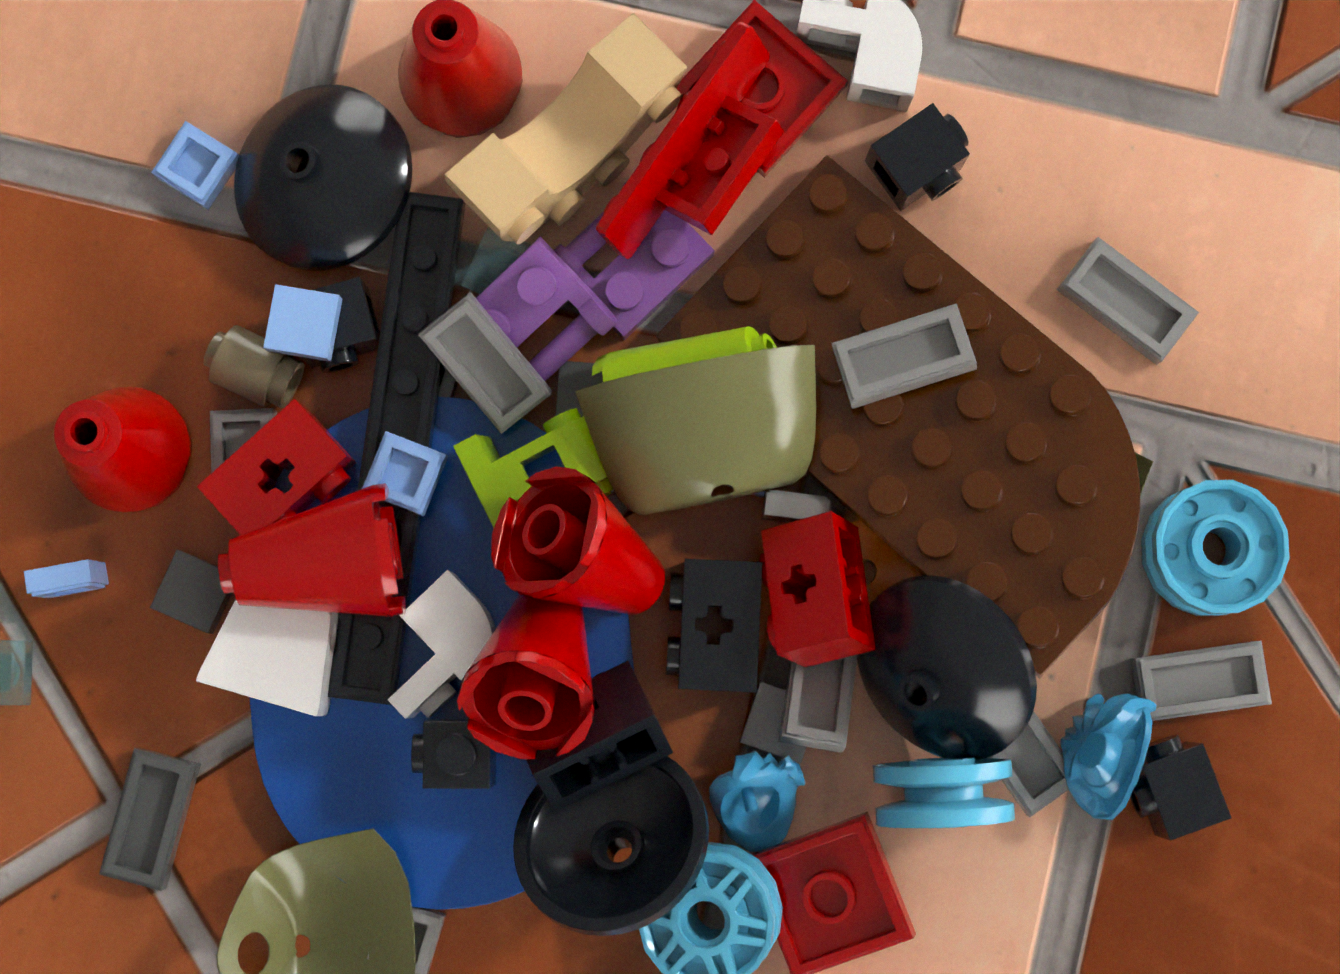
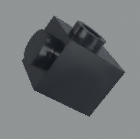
M932 103L872 144L865 162L899 210L902 211L925 194L929 196L931 201L938 199L963 179L958 171L962 169L970 155L965 148L968 146L969 141L959 122L950 114L942 116L934 103Z
M360 277L313 289V291L340 295L343 300L331 362L301 357L303 361L312 368L321 366L323 373H330L359 364L358 355L378 350L380 329L369 288Z
M432 719L423 721V734H413L411 748L412 772L423 773V789H490L496 785V752L473 737L467 729L469 719Z
M1179 735L1168 736L1149 743L1145 762L1138 782L1131 793L1130 800L1140 818L1148 816L1155 836L1171 841L1232 818L1203 743L1188 741L1182 743Z

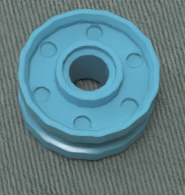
M1205 480L1166 497L1149 516L1141 538L1142 565L1153 589L1172 607L1195 616H1223L1231 613H1240L1264 602L1281 583L1290 558L1288 530L1277 507L1259 490L1235 480ZM1208 532L1220 537L1225 545L1226 554L1220 565L1212 563L1204 554L1203 541Z
M925 758L873 765L875 783L904 788V800L891 802L875 808L876 825L880 827L958 828L999 824L1015 820L1013 802L983 796V784L1012 777V763L1010 759Z
M708 842L703 866L687 894L673 909L651 924L640 928L639 932L645 952L663 974H751L758 969L762 961L767 957L780 934L783 905L775 879L758 858L735 845ZM707 901L717 905L724 915V928L711 929L705 926L697 914L698 902Z

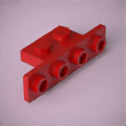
M739 22L729 37L720 43L714 52L711 63L692 90L681 98L675 114L656 141L646 148L639 165L619 194L615 195L606 205L603 216L597 223L596 231L618 255L630 259L664 210L713 235L784 133L776 119L740 102L770 59L769 52L752 26Z

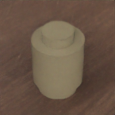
M234 325L227 333L217 332L206 350L203 361L204 366L210 368L209 381L265 408L271 404L280 408L286 407L301 382L305 368L304 362L293 358V355L265 350L263 348L265 337L239 325Z

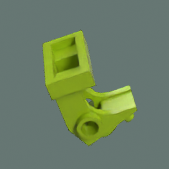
M577 408L570 409L551 418L542 425L546 432L545 435L503 457H500L491 437L475 434L453 446L493 528L500 510L508 498L511 497L518 501L531 487L530 484L525 482L529 477L523 466L554 450L557 451L565 468L576 469L591 478L606 496L615 492L597 454L584 416L581 417Z

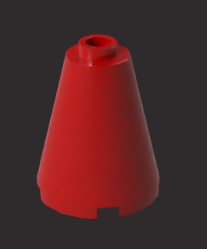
M436 0L420 10L412 25L398 68L400 91L404 102L413 116L424 125L455 138L481 135L501 124L510 113V109L520 93L523 82L519 53L510 37L495 23L455 0Z
M118 387L82 399L66 407L59 415L54 427L55 444L72 483L86 499L99 507L117 512L136 513L158 506L179 489L185 478L183 475L192 453V440L186 420L170 401L150 390L138 387Z
M556 466L537 472L525 481L531 487L519 500L516 501L509 497L501 508L492 532L491 559L494 568L502 572L506 580L504 583L518 594L529 598L630 615L646 611L659 598L665 582V571L661 561L598 485L578 470Z
M387 484L371 485L230 539L228 553L218 555V572L223 593H234L237 603L242 606L386 617L405 614V596L392 597V595L399 594L396 579H403L393 506L380 508L378 502L387 499L390 493Z
M518 595L467 670L460 685L457 698L459 711L463 708L468 717L467 729L475 739L495 752L518 759H535L537 750L558 747L557 757L569 753L586 739L593 722L595 705L582 606Z

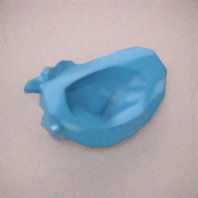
M1096 694L1086 702L1083 715L1072 716L1073 727L1065 729V736L1061 738V748L1063 751L1066 783L1077 804L1095 819L1113 820L1126 807L1131 793L1138 782L1151 740L1153 722L1150 713L1154 712L1157 706L1149 699L1131 694H1120L1111 697L1104 703L1103 696Z
M756 751L735 756L733 770L719 775L709 787V798L713 811L729 838L749 852L761 851L780 844L786 837L793 820L797 788L801 785L804 786L806 783L803 777L804 774L800 765L793 761L789 755L779 763L771 753H768L763 758Z

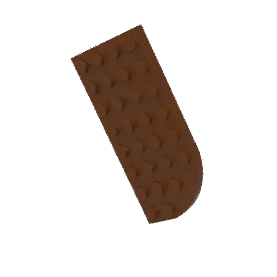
M826 155L658 332L656 337L659 343L750 326L759 335L768 334L777 348L815 345L816 430L813 456L806 473L920 574L957 580L980 591L997 604L1012 620L1022 635L1030 651L1036 676L1040 679L1107 606L1119 588L1129 564L1137 536L1140 516V479L1130 434L1107 390L1090 371ZM957 303L977 361V370L852 409L831 343Z

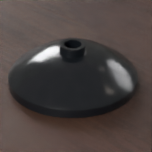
M318 85L297 91L285 97L258 120L247 136L239 154L234 178V197L237 212L244 229L253 242L266 254L294 268L323 271L346 266L361 259L374 250L389 235L406 206L410 194L413 170L412 156L407 137L395 116L384 105L367 93L352 87ZM306 156H309L307 167L297 173L300 162Z
M933 575L903 579L888 587L870 603L876 650L858 654L857 663L861 679L871 701L895 731L910 743L933 755L951 759L975 758V760L998 754L1020 736L1028 725L1034 711L1037 693L1036 673L1030 651L1022 635L1012 620L997 604L967 584L954 579Z
M668 756L557 811H554L537 784L521 810L514 833L513 852L516 872L524 891L534 905L546 917L563 928L595 936H609L631 932L649 925L664 916L683 899L694 884L707 853L709 842L708 815L702 796L691 777L677 762ZM632 848L629 858L623 862H614V857L619 850Z

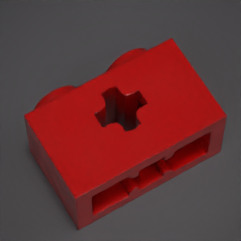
M293 399L196 487L232 527L242 535L303 512L316 499L322 504L326 503L350 482L351 477L346 472L357 462L306 406ZM278 466L288 471L292 470L288 478L293 486L287 492L273 488L277 481L272 472Z
M829 511L761 530L764 553L760 555L759 562H763L762 579L769 589L772 613L767 618V632L777 655L803 667H809L876 650L858 527L836 513Z

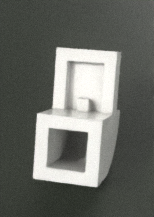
M803 0L796 36L807 44L855 53L846 100L907 112L915 94L922 56V37L919 25L906 4L901 0H866L864 9L853 7V3L850 0Z
M449 570L406 609L405 614L399 615L435 653L428 662L388 699L405 719L414 718L420 711L429 719L442 708L457 692L449 683L456 677L462 681L467 670L496 629L491 614L485 605L455 573Z

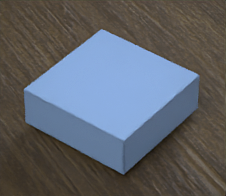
M185 121L151 173L162 182L209 210L235 171L239 154Z
M275 284L263 348L269 352L331 362L343 299L337 294Z
M385 431L362 489L371 485L386 483L390 492L385 500L386 502L425 516L448 456Z
M89 559L24 571L27 594H32L33 597H60L106 588L105 585L109 584L106 563Z

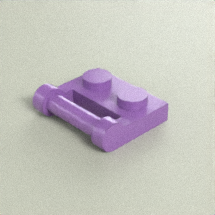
M665 210L630 259L618 255L595 278L582 265L607 243L596 231L597 223L602 218L604 211L566 247L559 244L554 249L561 259L614 314L618 323L613 329L623 340L627 339L702 268L715 253V250L688 222Z
M541 236L475 297L516 347L524 342L567 300L578 309L580 315L529 361L544 381L552 376L597 333L604 336L618 323L610 309Z

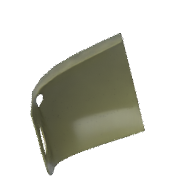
M815 345L762 349L633 374L575 391L597 454L611 486L627 509L639 515L710 504L791 485L806 474L812 460L816 430ZM720 485H731L734 489V492L729 494L711 496L713 489Z
M374 828L322 838L279 851L264 860L248 877L227 921L216 955L219 974H246L239 966L238 949L245 936L257 932L266 939L269 949L267 963L258 974H415V928L410 887L396 852ZM297 935H304L310 940V951L304 957L298 958L295 947Z

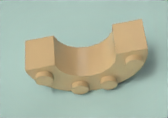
M632 13L587 52L581 67L570 83L534 120L518 132L504 139H499L492 133L445 173V181L503 241H514L516 244H521L550 220H553L560 226L567 222L585 202V198L582 195L597 180L602 186H606L622 173L630 162L625 153L653 121L655 123L662 121L677 107L683 97L677 90V87L686 72L687 66Z

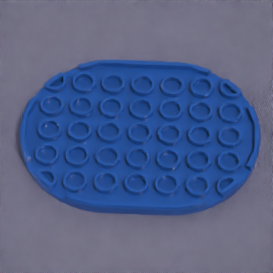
M438 397L431 449L446 454L448 459L425 516H421L409 606L441 575L449 570L455 573L485 605L497 628L519 594L511 590L504 583L506 580L502 572L494 568L491 559L492 532L494 528L453 446L475 434L491 437L500 457H503L546 433L536 425L521 418L501 434L474 401L461 398ZM369 408L345 418L327 429L357 462L346 472L351 477L350 482L329 501L358 490ZM554 450L523 467L528 477H531L537 472L556 466L564 467L557 451ZM284 469L276 479L277 482L273 488L284 492L289 491L293 486L288 478L292 470ZM316 499L304 511L319 506L322 503ZM583 607L591 678L627 660L634 671L629 614ZM407 623L397 690L435 655L434 651ZM458 677L449 683L457 691L455 695L429 719L421 711L414 718L405 719L393 705L331 697L328 714L316 717L250 697L253 740L263 784L276 812L299 844L374 828L396 852L409 882L412 907L437 910L464 909L491 904L513 897L524 891L515 868L513 844L514 833L521 810L527 798L538 784L532 775L527 760L496 752V785L490 789H423V773L412 772L413 734H423V721L432 719H468L463 708L460 711L458 708L457 698L462 682Z

